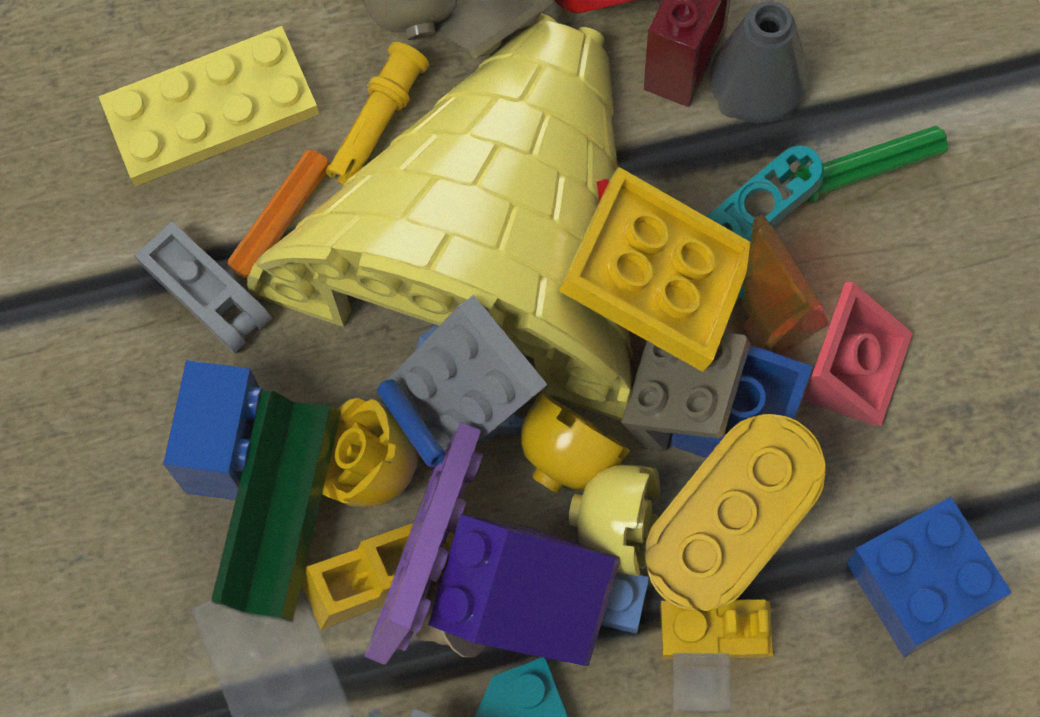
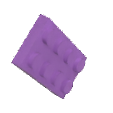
M460 422L444 449L446 455L443 462L434 466L364 656L385 665L397 648L403 651L407 649L413 633H418L422 627L431 602L425 596L431 582L437 581L443 569L449 551L443 548L449 532H454L466 504V501L461 499L466 484L472 483L483 456L482 453L474 450L481 430Z

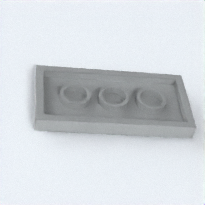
M474 295L459 305L387 379H393L397 382L443 450L460 422L481 430L477 441L479 443L547 386L543 378Z

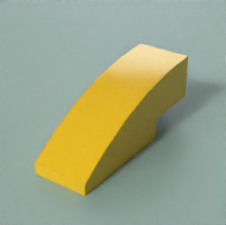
M413 523L363 540L355 550L307 566L302 580V587L321 630L384 604ZM456 529L454 532H449L443 548L449 551L442 570L445 569Z

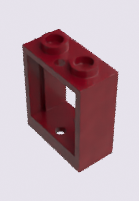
M731 0L662 1L648 30L643 90L686 107L690 106L726 30Z

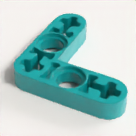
M802 145L793 146L785 150L706 216L727 229L732 228V232L757 245L751 262H758L766 267V281L754 289L741 286L738 295L773 335L783 339L795 338L804 332L809 324L810 310L803 296L756 241L814 194L823 183L825 176L824 166L819 155L810 147ZM797 161L803 166L811 162L812 164L808 168L811 177L805 182L799 177L790 181L785 187L791 196L784 200L777 186L770 182V180L777 176L782 185L792 176V171L789 167L792 163ZM756 192H767L774 197V208L764 217H753L746 210L748 199ZM777 283L783 285V288L774 291L780 301L787 307L792 306L794 303L798 305L794 310L797 320L790 326L785 321L777 324L773 323L778 314L765 298L770 295ZM765 298L761 306L755 304L756 301Z

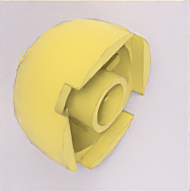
M616 465L603 469L588 481L583 495L574 494L569 510V525L578 527L579 544L620 558L617 573L640 576L639 568L645 569L646 540L658 518V515L652 514V501L649 500V497H660V481L657 468L641 465Z

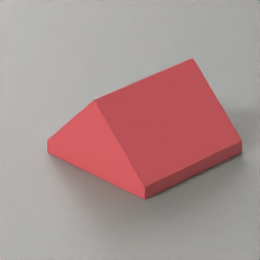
M845 282L802 401L873 426H882L913 333L857 284Z

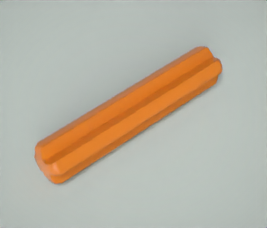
M308 149L304 152L228 259L227 264L232 272L248 280L250 271L257 259L278 243L325 176V170L329 163L324 155L313 149Z

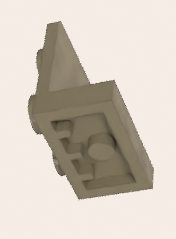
M468 0L452 11L447 19L435 24L436 33L434 36L472 58L485 56L494 52L501 45V40L516 29L527 27L537 21L541 15L540 12L553 4L554 1Z
M723 333L713 362L704 372L647 341L632 386V395L626 406L621 423L646 449L666 451L671 433L722 438L747 358L750 341L745 335Z

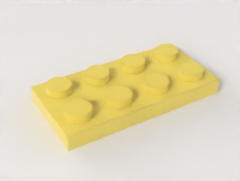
M282 26L98 96L130 179L135 187L320 115L317 104Z

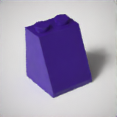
M461 514L428 625L476 644L589 666L619 567L620 558L530 527Z

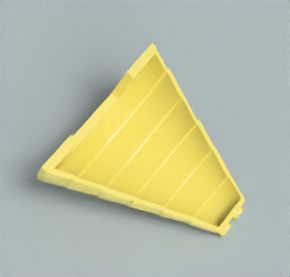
M543 13L533 24L520 28L487 57L474 73L438 100L432 110L396 137L386 150L348 179L337 193L299 222L295 230L262 254L254 263L248 276L247 287L250 295L342 327L345 326L351 312L347 295L438 326L459 305L474 295L520 352L534 358L535 370L547 383V386L538 392L539 394L543 393L545 396L622 421L626 406L632 395L634 383L632 366L634 354L631 331L558 291L598 207L599 196L596 182L603 179L610 181L618 169L612 125L614 108L610 60L606 51L602 48L605 41L603 35L591 28L581 27L576 30L559 24L555 19Z

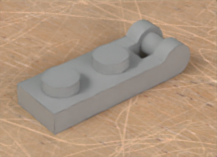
M172 221L134 255L139 264L206 326L233 354H236L246 344L244 338L256 327L261 330L272 320L267 310ZM234 304L242 312L229 324L221 315Z

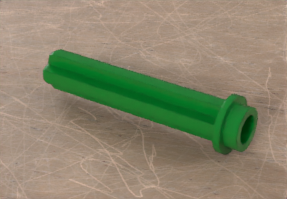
M932 126L822 163L825 174L823 183L806 200L812 204L818 201L820 195L942 155L948 150L946 133L938 126ZM807 164L799 165L797 171L792 173L790 181L796 177L801 178L804 182L811 177L808 169L809 166Z

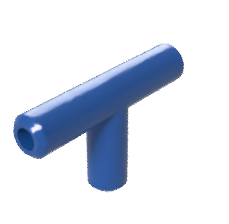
M395 380L383 381L379 385L377 393L416 449L418 455L429 467L441 464L446 455L445 451Z

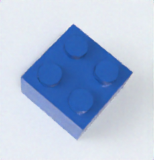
M750 345L723 437L717 439L673 433L671 446L707 459L724 436L743 420L763 414H776L795 419L813 366Z
M186 360L163 465L186 494L236 500L243 467L246 465L254 421L263 388L259 387L250 368Z
M951 497L857 547L847 562L848 567L904 658L997 607L1012 593Z

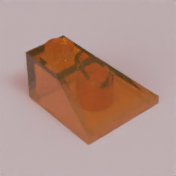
M762 213L753 220L742 305L750 318L741 324L756 347L763 348L768 345L773 353L781 355L830 324L817 296Z

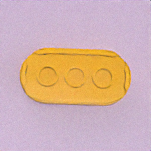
M763 414L741 421L724 436L657 519L648 534L645 550L647 571L652 585L665 600L684 610L708 611L727 606L745 591L814 506L822 493L826 463L820 444L810 430L792 418L776 414Z

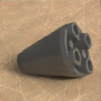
M777 1L759 3L748 12L715 54L710 71L712 93L718 101V108L725 116L757 124L787 120L796 113L797 107L805 98L810 76L795 19L789 9Z

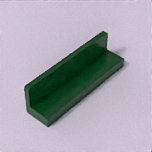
M274 390L262 391L250 438L246 465L243 467L213 590L212 602L214 604L250 617L293 622L341 411L331 405L296 403Z

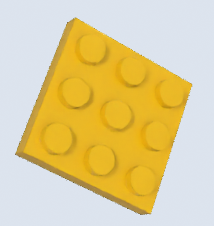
M618 167L605 189L558 291L704 372L713 362L757 245Z

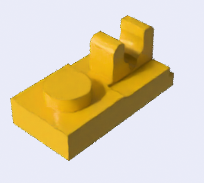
M765 599L734 600L727 606L708 611L684 610L667 600L661 601L662 659L767 658L773 656L770 601H765Z

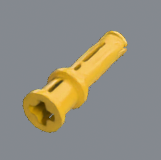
M396 41L392 42L388 47L389 57L379 75L373 76L367 84V92L370 96L331 164L325 170L326 174L331 178H334L336 174L340 175L336 182L342 185L364 167L395 110L400 111L407 106L410 100L408 92L419 73H425L429 67L427 58L407 44Z

